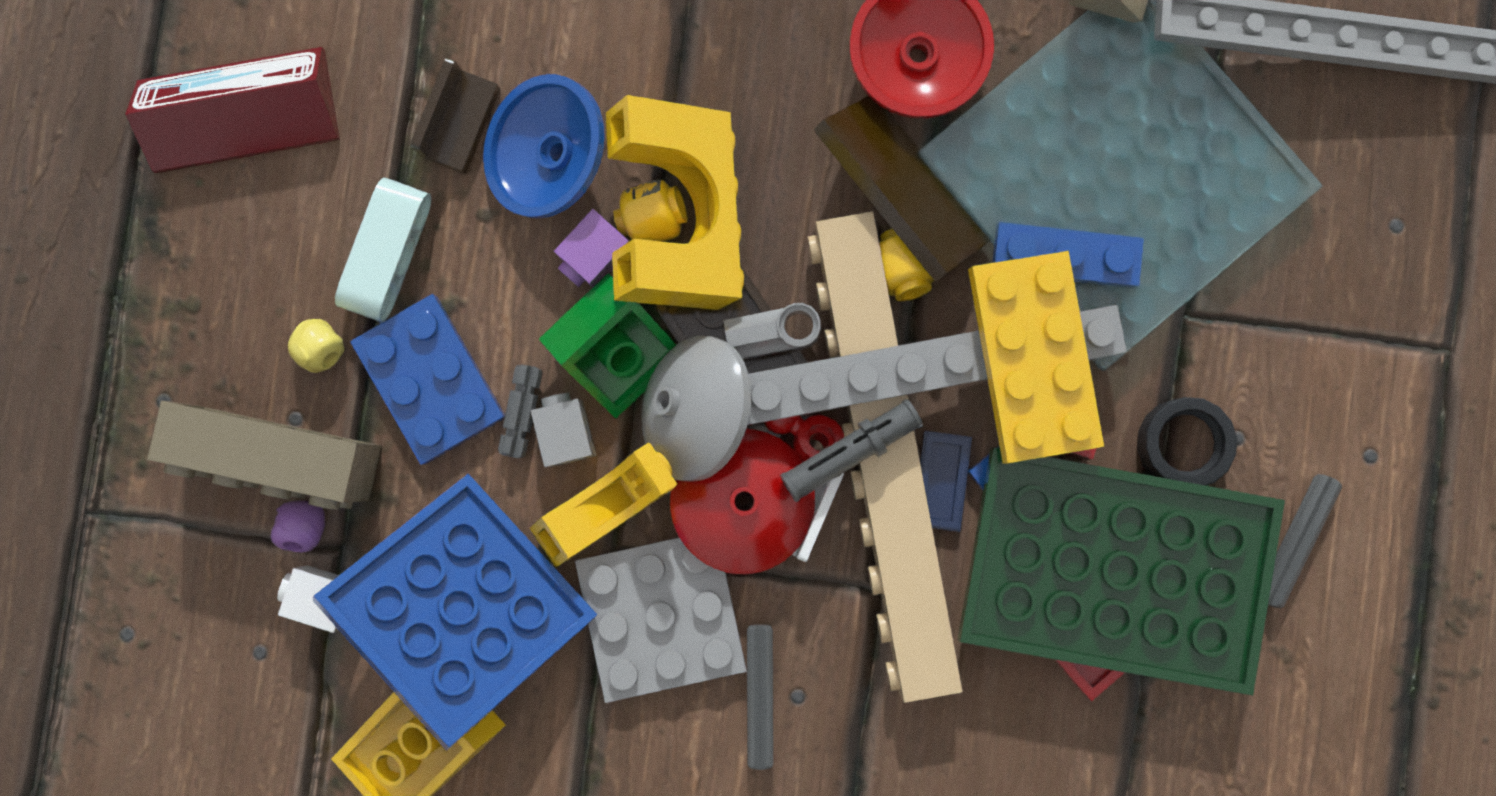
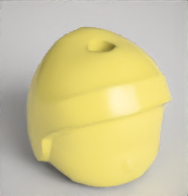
M307 319L301 322L291 334L288 341V352L300 367L307 371L318 373L330 369L344 353L343 339L334 332L333 328L326 321Z

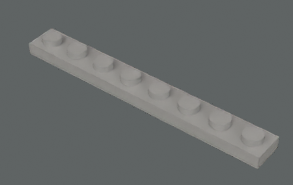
M1156 0L1154 40L1496 84V30L1267 0Z
M1117 305L1080 312L1089 360L1127 352ZM979 331L750 373L748 375L751 386V408L747 425L988 380Z

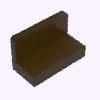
M446 57L410 146L423 159L466 175L499 94L500 87L498 84L463 71L456 61Z

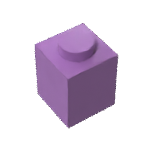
M592 209L554 250L556 255L563 261L558 269L577 287H580L585 281L593 288L605 275L613 270L612 252L629 241Z

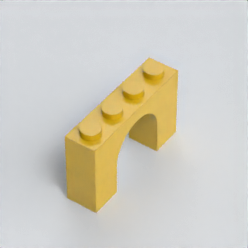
M626 95L606 112L608 159L654 165L672 173L682 182L692 198L696 214L694 234L688 244L633 239L612 252L614 301L719 310L741 299L744 285V273L740 268L739 242L741 239V227L737 222L736 196L738 193V181L734 176L733 151L735 148V135L731 128V113Z

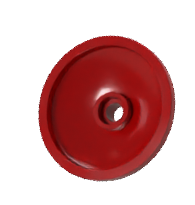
M866 0L853 22L849 54L857 81L874 102L900 116L926 119L955 111L977 93L991 68L994 54V37L989 18L978 0ZM915 49L924 52L926 60L920 63L914 62L910 58L909 53Z
M746 429L736 452L717 473L709 478L695 482L674 479L677 485L670 491V511L675 530L685 547L704 564L732 574L762 572L788 559L804 541L815 512V491L802 497L800 501L795 502L780 477V474L786 473L803 463L795 450L772 434L755 429ZM743 491L750 493L753 497V505L747 511L737 509L734 502L736 495Z

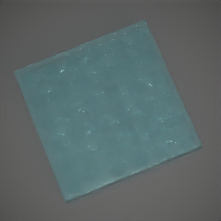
M1148 0L1142 22L1136 23L1087 10L918 152L922 160L982 229L993 245L996 225L999 222L1144 238L1140 285L1138 287L1127 288L1074 282L1080 312L1113 305L1118 306L1127 352L1323 186L1202 46L1154 40L1156 0ZM1125 353L1092 359V361L1101 371H1104Z

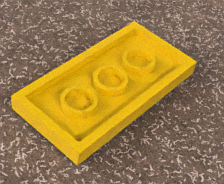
M1069 251L977 265L969 268V278L1003 464L1104 447Z

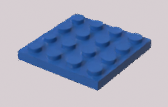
M469 474L465 475L313 596V602L446 751L597 616V613Z

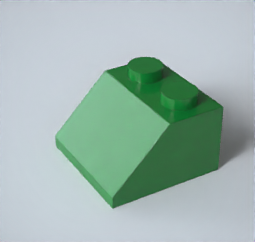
M609 273L539 338L540 342L559 364L615 419L646 391L655 368L663 357L676 346L672 339L639 303L614 301L613 277Z

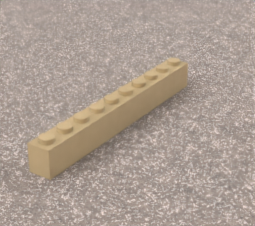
M873 211L816 221L815 235L807 236L812 265L820 263L824 282L816 283V291L820 311L829 310L832 329L824 330L829 358L898 346ZM904 395L846 406L849 423L842 424L844 436L846 437L858 430V423L865 419H868L870 422L901 404L902 401L908 399V396ZM912 431L887 446V453L880 457H877L875 454L857 464L858 470L850 472L855 500L864 499L867 518L859 519L864 548L872 546L876 564L868 567L872 594H881L884 613L876 614L879 635L882 643L890 642L893 661L885 662L890 691L899 690V695L904 703L963 692L915 433Z

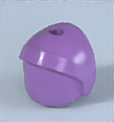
M302 500L283 503L276 509L277 515L271 531V541L278 548L286 551L300 553L311 551L320 542L324 531L325 513L323 508L308 504L309 501Z

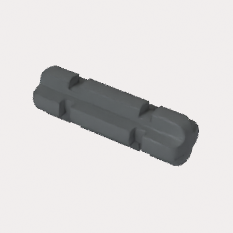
M524 364L515 367L512 383L516 384L515 391L510 390L503 428H507L506 435L501 434L498 447L499 453L503 456L518 459L526 456L529 440L525 439L526 432L531 433L533 423L530 410L536 408L538 395H534L535 388L540 389L543 374L542 370L537 367Z

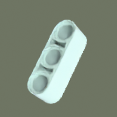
M385 177L378 182L336 290L335 304L337 307L381 323L388 318L396 302L431 206L430 193Z

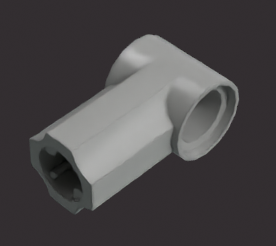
M793 303L781 309L723 320L727 343L737 350L743 360L794 349H807L818 341L821 333V322L818 313L811 306L804 303ZM803 314L812 320L813 330L808 337L793 339L786 333L785 325L791 316Z

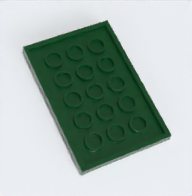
M991 447L957 640L962 643L1253 696L1285 500L1051 457L1003 464L1000 448Z

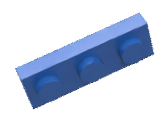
M999 222L996 225L992 263L1069 251L1074 282L1136 288L1140 285L1144 238Z

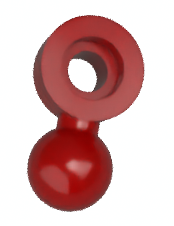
M799 415L764 422L765 426L773 433H791L794 435V450L803 462L822 451L814 449L810 444V440L819 441L823 449L845 437L842 428L836 421L821 415L812 416L806 420Z

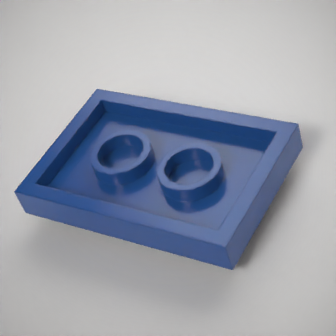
M434 294L427 296L350 341L420 465L428 464L505 418V413L441 302Z

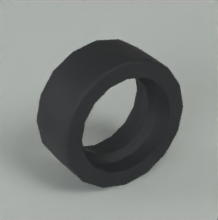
M1183 397L1159 404L1145 416L1138 431L1137 450L1142 465L1151 476L1207 486L1215 483L1229 471L1236 456L1237 435L1231 419L1219 406L1203 398ZM1180 415H1193L1203 420L1210 428L1214 439L1213 453L1209 461L1201 468L1190 472L1179 471L1171 467L1163 459L1159 449V435L1164 425L1172 418Z

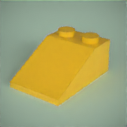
M393 692L331 760L363 796H433L506 725L492 710L446 751Z

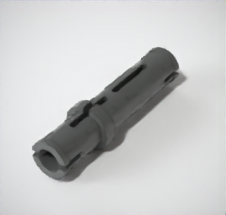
M905 399L901 404L870 422L868 419L858 423V430L828 448L823 449L788 472L780 474L781 480L794 501H800L802 497L832 479L837 478L874 454L877 457L887 453V446L915 429L923 427L922 420L911 402Z

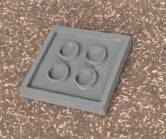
M679 537L575 561L582 597L597 613L595 619L588 625L605 703L747 672L726 572L714 569L697 559L685 547Z

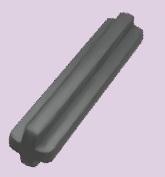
M1324 474L1314 476L1276 553L1268 605L1280 609L1285 606L1342 490V484L1336 479Z
M765 624L750 625L747 628V765L755 770L770 769L774 765L773 629L770 625Z

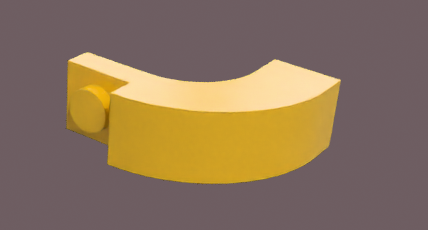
M649 442L634 451L616 468L594 484L542 516L530 527V530L555 568H557L674 489L677 483L672 477V468L668 460L661 453L656 452Z

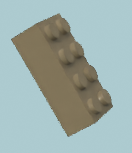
M161 401L147 460L165 463L163 472L187 478H194V476L212 478V483L239 489H242L243 486L259 488L260 484L262 485L260 494L282 499H291V497L305 499L306 495H310L308 504L339 510V507L352 509L353 502L370 500L382 446L208 407Z

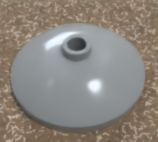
M706 335L690 337L673 347L659 362L650 377L642 404V433L645 444L650 442L654 450L661 453L668 460L674 479L695 482L711 477L728 463L741 443L750 415L751 386L745 363L732 345L719 338Z

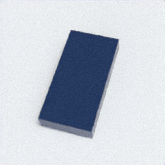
M930 431L923 432L920 466L932 528L960 532L972 437Z

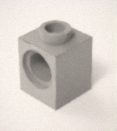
M562 393L541 399L543 407L530 410L544 467H555L597 456L582 400L578 398L571 400L569 393Z

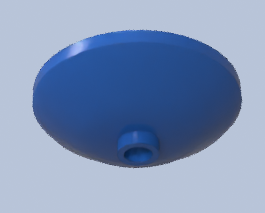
M546 74L533 77L521 83L501 102L487 130L483 162L490 190L498 202L506 209L528 218H547L567 210L587 191L600 166L605 139L601 111L591 93L584 86L570 78L556 74Z

